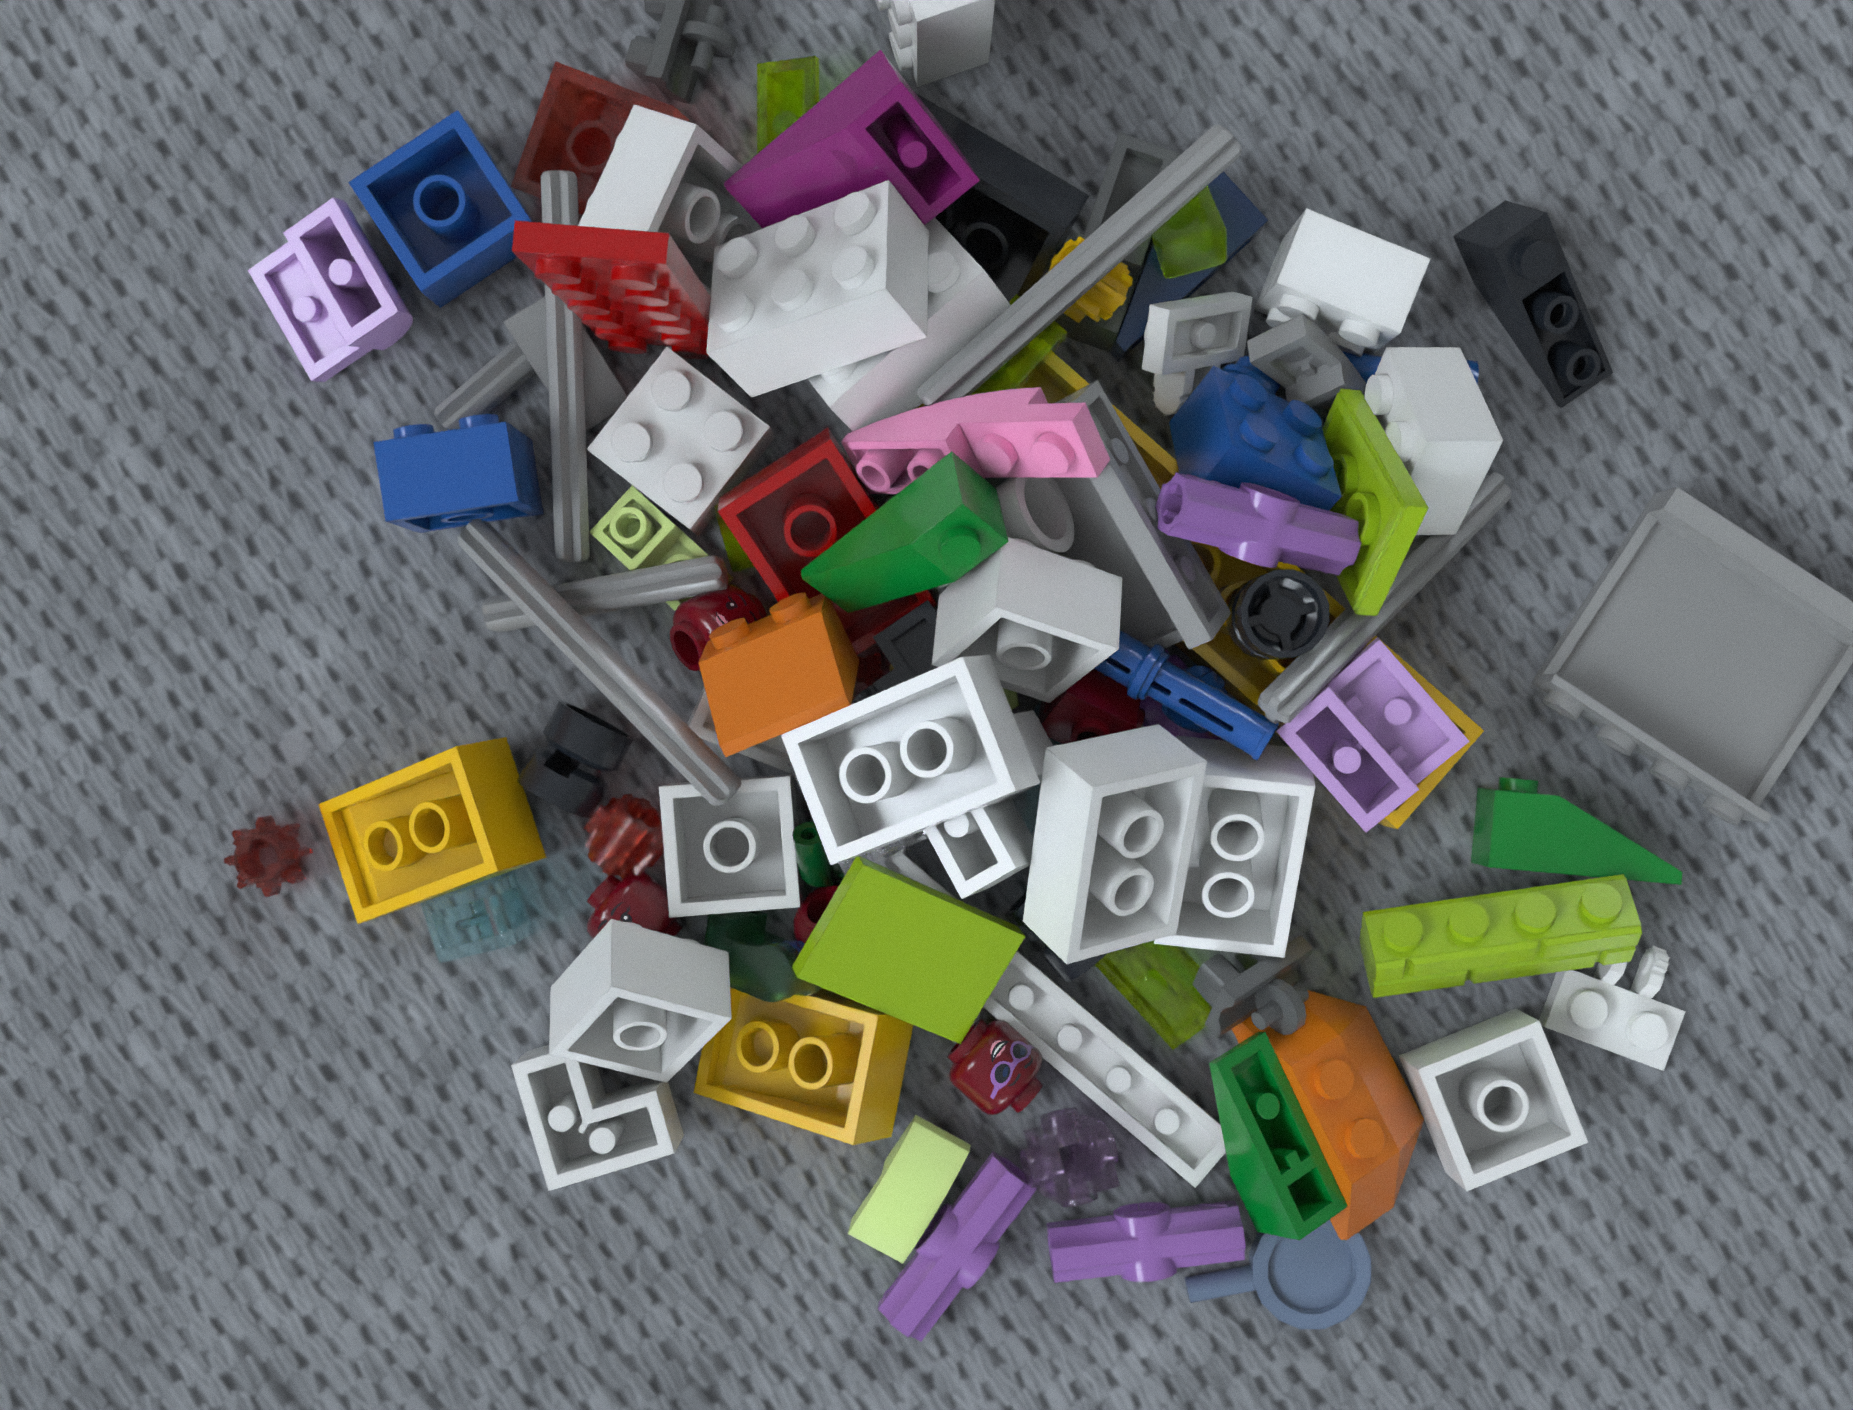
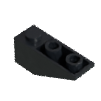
M1505 200L1453 236L1474 285L1558 407H1564L1613 373L1547 212Z

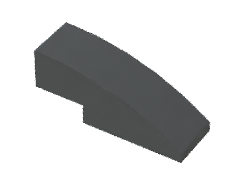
M1119 132L1083 239L1090 236L1178 158L1179 153ZM1152 235L1121 261L1128 266L1127 269L1130 271L1128 275L1133 278L1132 286L1128 288L1125 302L1113 312L1111 318L1108 320L1100 318L1099 322H1096L1085 315L1080 323H1077L1063 313L1054 321L1051 332L1110 352L1118 335Z

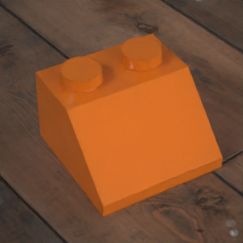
M806 593L794 594L773 605L769 610L771 615L750 624H747L745 618L735 619L710 633V641L707 642L699 660V667L719 746L725 757L851 705L859 658L831 600L822 593L808 599Z

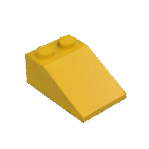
M506 737L455 746L318 804L357 924L547 858L524 788L517 781L519 773Z
M729 970L732 1019L702 1047L693 1093L851 1145L892 1137L913 1025L827 989Z

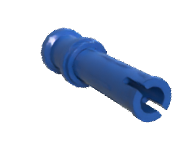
M1120 630L1119 649L1094 669L1127 687V696L1137 700L1139 698L1144 701L1149 696L1194 722L1199 727L1208 730L1248 753L1253 759L1258 761L1280 723L1274 724L1270 722L1265 716L1228 696L1223 691L1168 661L1170 654L1160 644L1157 643L1150 647Z

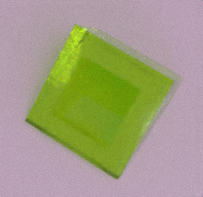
M1208 186L1152 234L1160 267L1165 278H1174L1218 266L1227 259V229Z

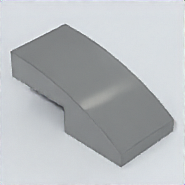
M544 296L505 320L504 324L549 392ZM582 325L585 424L587 432L613 416L628 395Z
M1304 314L1298 315L1247 341L1250 363L1285 388L1288 402L1299 400L1315 410L1321 418L1322 428L1340 388L1360 390L1365 396L1366 382L1338 346Z

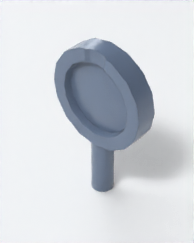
M1328 1220L1301 1240L1257 1232L1249 1251V1265L1184 1277L1190 1303L1256 1291L1261 1303L1279 1321L1298 1329H1326L1345 1321L1363 1303L1371 1284V1257L1359 1232L1348 1240H1340L1331 1221Z

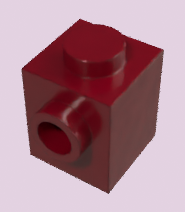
M1093 669L1052 702L1041 701L1038 719L1049 738L1066 744L1141 728L1145 718V710L1140 708L1141 699L1134 700L1127 696V687Z

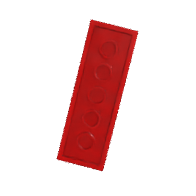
M515 220L512 252L535 273L534 276L542 280L551 289L552 294L558 296L567 305V309L573 311L582 320L583 324L595 332L596 337L608 341V349L622 353L644 354L647 350V344L672 346L671 350L683 358H710L706 351L711 297L669 233Z

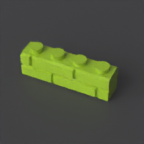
M1624 874L1365 911L1362 913V928L1359 940L1372 997L1377 998L1462 986L1468 980L1476 984L1594 967L1595 962H1599L1603 966L1631 962L1636 950L1635 946L1638 945L1642 935V928L1627 879Z

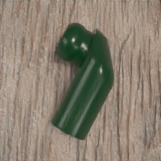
M814 822L802 823L793 830L792 836L801 878L808 885L815 887L834 886L837 880H843L856 857L830 865Z

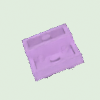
M331 198L283 232L288 242L248 270L311 381L325 382L372 349H387L402 338L413 323L411 313L349 205L344 200L338 198Z
M1378 637L1361 650L1290 723L1279 722L1280 724L1276 729V732L1365 833L1419 790L1417 787L1419 782L1469 742Z

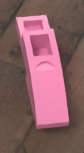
M1041 387L980 393L934 403L930 406L909 410L848 433L841 441L868 494H898L951 451L983 478H1098L1111 460L1086 402L1048 404Z

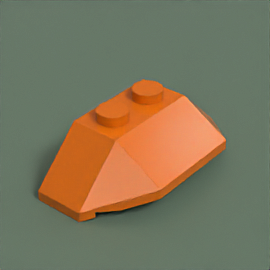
M1307 990L1309 999L1304 1002L1307 1015L1306 1021L1294 1033L1283 1035L1270 1026L1260 1030L1253 1024L1251 1016L1232 1028V1031L1238 1043L1243 1042L1258 1031L1266 1032L1348 1207L1332 1217L1330 1221L1339 1239L1348 1240L1394 1207L1424 1118L1367 1007Z

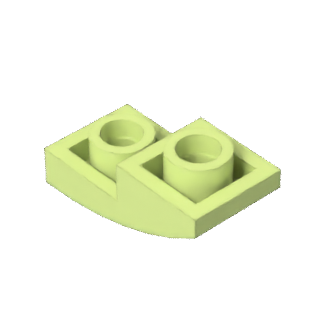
M633 485L589 531L630 571L709 556ZM727 572L728 583H730L733 577ZM692 597L667 601L666 603L676 611L682 602Z
M915 1115L885 1159L881 1176L852 1217L848 1234L903 1264L946 1197L970 1152L971 1145Z

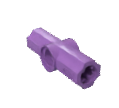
M1176 472L1172 480L1162 485L1155 506L1158 513L1157 529L1166 535L1216 546L1230 556L1269 568H1276L1279 561L1304 569L1317 570L1325 574L1330 573L1339 576L1348 565H1354L1362 543L1358 535L1359 522L1347 515L1300 504V501L1289 495L1246 482H1242L1240 488H1236L1217 481H1209L1190 474L1185 475Z
M992 1151L952 1206L947 1203L937 1212L917 1242L915 1255L905 1268L901 1270L899 1276L884 1292L883 1297L878 1302V1310L888 1319L889 1323L905 1336L922 1342L962 1287L965 1289L971 1288L986 1271L999 1248V1238L1017 1218L1027 1201L1032 1198V1195L1037 1190L1036 1183L1006 1157H1002Z
M1235 1200L1201 1203L1170 1208L1169 1205L1161 1202L1139 1203L1138 1208V1203L1118 1207L1114 1210L1113 1215L1047 1223L1048 1246L1054 1283L1120 1275L1128 1281L1150 1282L1173 1276L1177 1273V1268L1245 1260L1244 1228L1239 1206Z

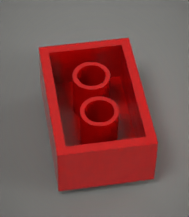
M826 428L720 496L718 503V513L778 602L797 593H806L808 599L821 594L802 579L801 569L880 508L873 496L868 494L855 468L829 428ZM932 589L847 613L832 602L857 655L876 644L873 638L875 635L928 600L933 607L937 605Z

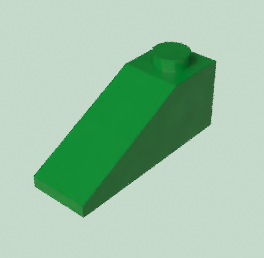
M951 451L801 569L802 579L847 613L955 582L1009 542L997 489Z
M1499 777L1498 789L1477 788L1471 863L1490 868L1589 877H1607L1624 874L1627 880L1682 884V871L1561 796L1537 793V780Z
M1258 1031L1211 1061L1209 1066L1230 1176L1256 1231L1295 1240L1303 1239L1348 1206L1266 1032Z

